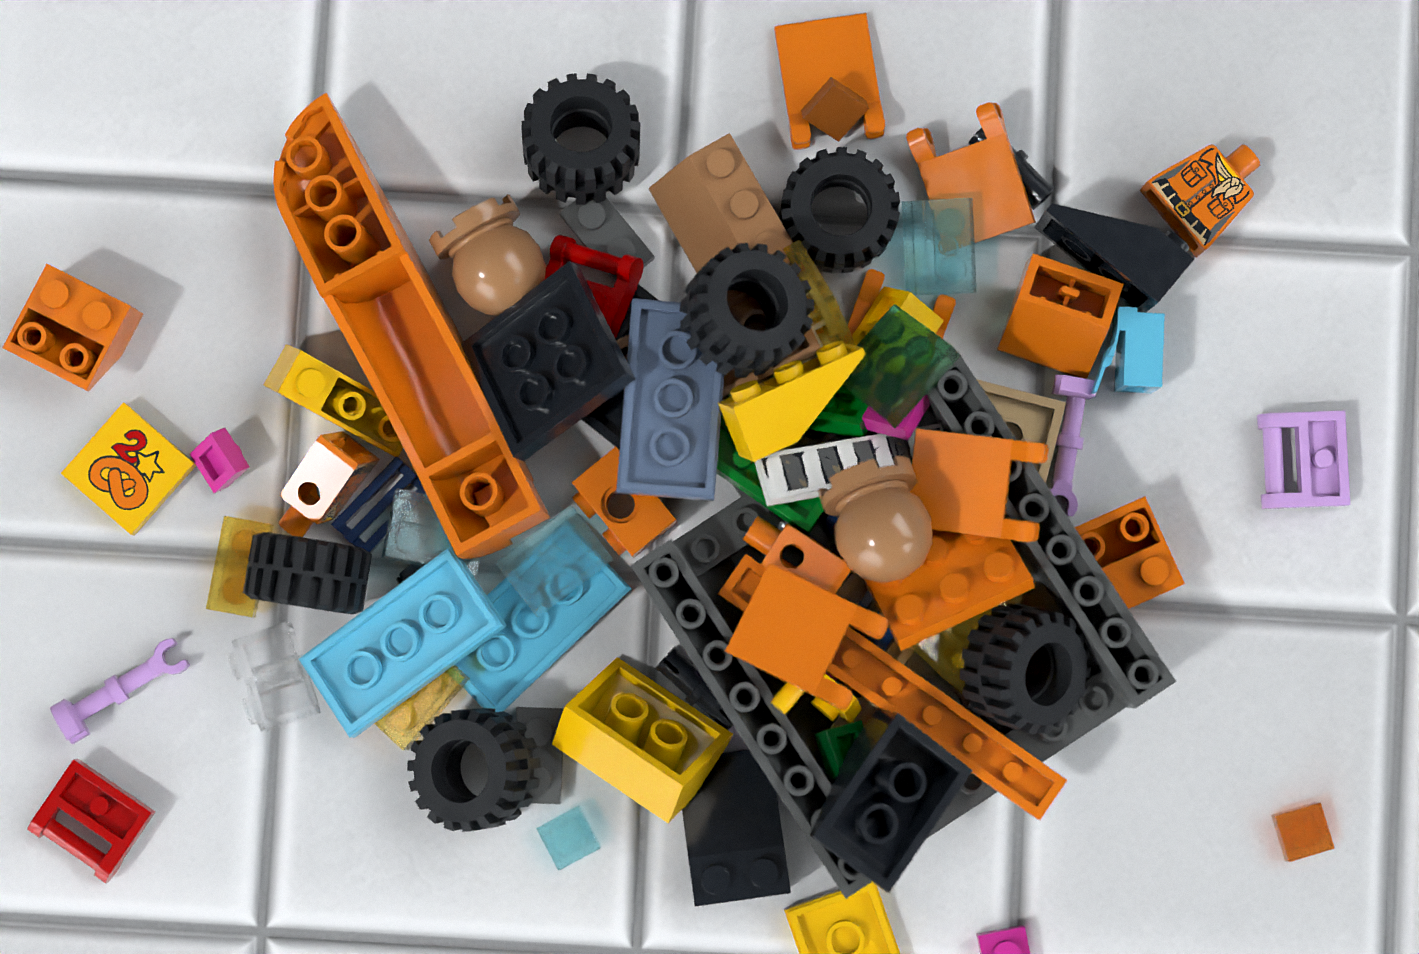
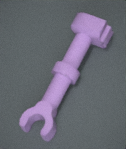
M1055 375L1052 394L1067 396L1061 434H1058L1055 445L1059 446L1054 478L1049 490L1054 497L1060 495L1065 498L1067 502L1065 514L1074 516L1077 511L1078 502L1072 492V479L1077 449L1082 450L1084 438L1080 437L1085 401L1086 399L1096 397V393L1091 394L1095 380Z
M173 638L163 640L155 648L154 655L146 662L119 678L113 675L104 680V687L77 703L72 704L63 699L51 706V713L66 740H69L71 744H75L90 735L89 729L84 722L85 719L114 702L120 705L129 699V693L165 673L176 675L186 671L190 666L188 660L184 659L176 665H169L165 660L166 652L178 644Z

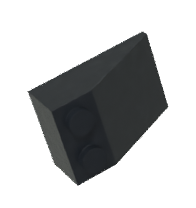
M1054 203L1047 208L1034 226L1036 230L1086 271L1123 283L1119 298L1130 307H1138L1137 312L1147 313L1153 308L1195 259L1187 253L1189 250L1187 243L1171 231H1166L1164 234L1156 227Z
M877 708L851 745L810 836L879 888L890 893L973 770L899 713Z
M749 749L722 753L695 796L682 809L695 907L791 893L776 790Z

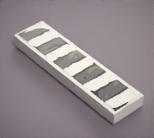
M941 423L916 427V429L943 431ZM916 429L909 440L885 434H875L778 451L755 461L767 506L819 497V488H827L828 490L832 488L829 480L831 476L867 460L875 459L879 468L895 465L894 457L903 456L909 458L912 464Z

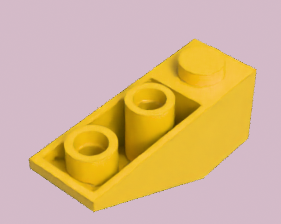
M835 341L816 350L818 357L803 364H801L800 360H796L777 367L773 370L775 377L758 384L757 380H752L730 390L731 397L718 402L738 455L755 462L798 442L866 355L864 349L844 344L843 341Z
M285 345L264 382V386L388 454L399 457L403 446L373 390L309 354L290 345Z

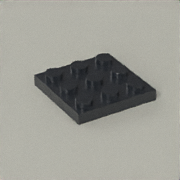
M570 261L525 294L516 304L504 310L461 343L512 456L523 462L635 380L580 267Z

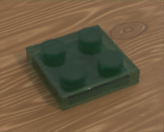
M894 304L856 345L862 347L866 355L841 387L893 428H896L961 355L951 344Z

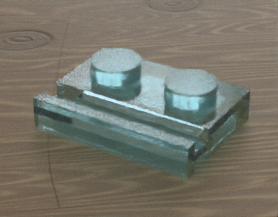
M973 198L903 201L902 223L906 291L914 295L977 292Z
M396 489L393 495L394 501L389 515L381 558L423 567L452 546L428 496L404 489ZM481 557L463 559L474 577L478 574Z
M570 505L495 563L535 616L539 618L614 561V559L575 508Z

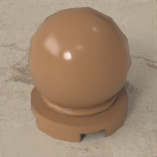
M507 194L502 199L503 203L501 205H498L493 197L467 209L452 218L456 225L455 229L444 237L441 231H435L429 239L440 260L454 259L451 274L461 297L475 310L493 316H498L504 310L516 304L525 294L545 280L546 264L539 245L527 231L513 226V222L519 217L520 212L510 194Z
M903 456L894 457L895 465L878 468L875 459H871L850 466L829 478L832 485L831 489L819 488L818 490L825 513L839 516L834 528L838 551L848 568L863 579L881 583L905 579L923 565L933 543L931 517L920 498L909 492L918 481L910 459Z

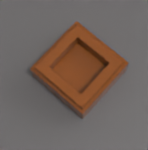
M830 77L804 106L801 112L803 119L839 142L865 114L869 107L864 98L833 77Z

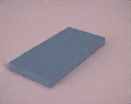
M632 298L627 363L635 380L625 387L616 493L714 501L721 409L718 402L722 401L724 374L716 372L717 363L711 361L706 366L699 360L703 353L698 347L691 351L686 342L691 337L690 331L682 332L680 321L687 314L679 311L680 302Z

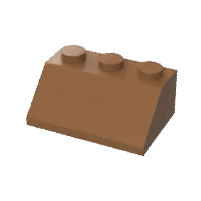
M730 133L686 157L648 188L696 273L711 258H714L719 251L727 247L732 250L739 243H748L750 250L757 243L768 245L769 254L773 255L779 250L787 255L784 262L789 266L794 262L797 265L799 264L800 254Z

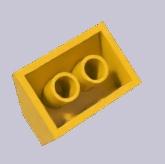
M616 657L564 706L552 745L669 824L695 796L731 741L733 733Z

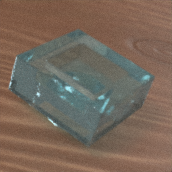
M580 805L536 828L558 871L601 848Z

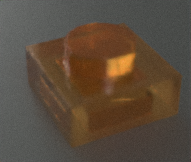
M1321 802L1309 803L1271 815L1285 861L1292 862L1335 849Z

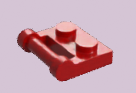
M561 234L557 235L550 246V260L546 267L545 279L569 261L617 275L613 288L586 280L616 339L643 274L644 264L642 258L629 254L623 257L615 256L578 245L574 238Z
M73 759L31 820L27 830L38 838L44 835L94 869V876L107 884L116 874L124 858L156 811L81 760ZM60 809L111 843L112 847L107 854L56 821L55 819Z

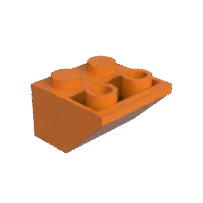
M1033 253L1025 263L997 351L1074 377L1087 379L1109 330L1124 284Z
M46 264L2 348L89 392L123 355L144 314L132 306Z
M1145 496L1075 527L1128 609L1185 584Z

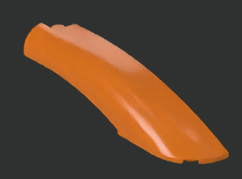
M324 93L302 110L285 133L287 140L279 161L275 160L273 184L277 206L320 296L331 311L389 418L456 556L462 559H473L492 554L512 545V538L549 519L550 516L533 484L534 479L525 461L523 462L512 456L463 351L461 343L464 341L430 276L330 96Z

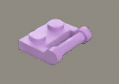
M1345 411L1287 412L1257 415L1258 429L1263 430L1266 494L1261 495L1262 509L1350 505ZM1284 428L1295 429L1298 493H1285L1282 429Z

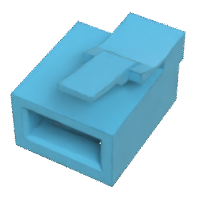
M1118 306L1115 309L1110 346L1103 354L1091 394H1095L1098 391L1105 368L1112 364L1115 350L1114 392L1152 394L1162 387L1164 313L1137 312L1138 307Z

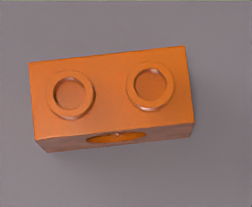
M615 446L571 482L579 491L571 498L589 519L598 514L608 527L602 535L619 556L627 550L634 558L675 525L677 520L657 496L629 494L635 503L633 512L623 519L615 518L609 514L608 502L612 496L617 494L620 451Z

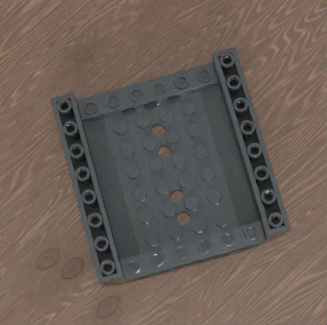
M959 353L918 378L915 384L910 387L926 392L930 402L917 427L941 423L944 432L1016 440ZM868 430L866 436L875 435V434H881V433H877V432H873V431ZM838 434L825 443L858 437ZM1012 460L1005 518L1037 522L1040 526L1037 541L1022 542L1011 540L1033 577L1035 588L999 605L1007 606L1008 603H1017L1060 613L1075 621L1076 629L1083 631L1086 637L1083 646L1089 647L1090 651L1087 666L1091 667L1090 678L1085 680L1084 687L1087 690L1084 698L1080 697L1077 702L1079 708L1074 715H1066V723L1060 728L1053 726L1052 731L1045 734L1038 732L1031 734L982 719L980 714L973 712L969 707L971 700L965 699L962 692L965 681L960 680V669L964 667V659H961L963 648H968L970 641L967 637L971 629L977 630L979 627L978 620L984 614L991 615L992 608L923 640L913 653L924 651L930 654L934 660V670L929 677L925 678L927 682L942 692L951 691L955 693L960 700L961 706L1035 758L1044 762L1123 709H1136L1174 684L1176 680L1032 462ZM745 494L676 540L672 541L670 539L630 566L836 885L847 899L871 883V881L810 836L835 781L828 780L814 734L831 729L834 721L827 718L812 705L811 702L815 696L807 692L802 694L786 715L771 704V701L785 684L779 678L725 652L744 613L720 597L718 592L745 554L760 564L766 557L765 554L742 539L757 516H760L781 531H783L788 523ZM823 514L808 536L830 549V540L833 536H830ZM788 545L783 549L782 558L793 566H798L804 560V553L794 546ZM852 570L850 571V573L848 574V576L846 577V579L844 580V582L842 583V585L840 586V588L844 585V583H845V582L848 580V578L852 575V573H853ZM907 660L906 663L904 664L907 668H908V660ZM837 679L835 681L838 684L850 689L853 696H855L856 698L861 697V695H859L850 687L842 683L840 680ZM971 773L928 837L997 793V791Z

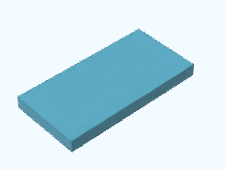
M566 520L487 595L507 626L447 671L482 708L495 709V712H503L632 588Z
M449 547L300 657L299 661L349 738H355L507 625L463 559L457 557L453 548Z

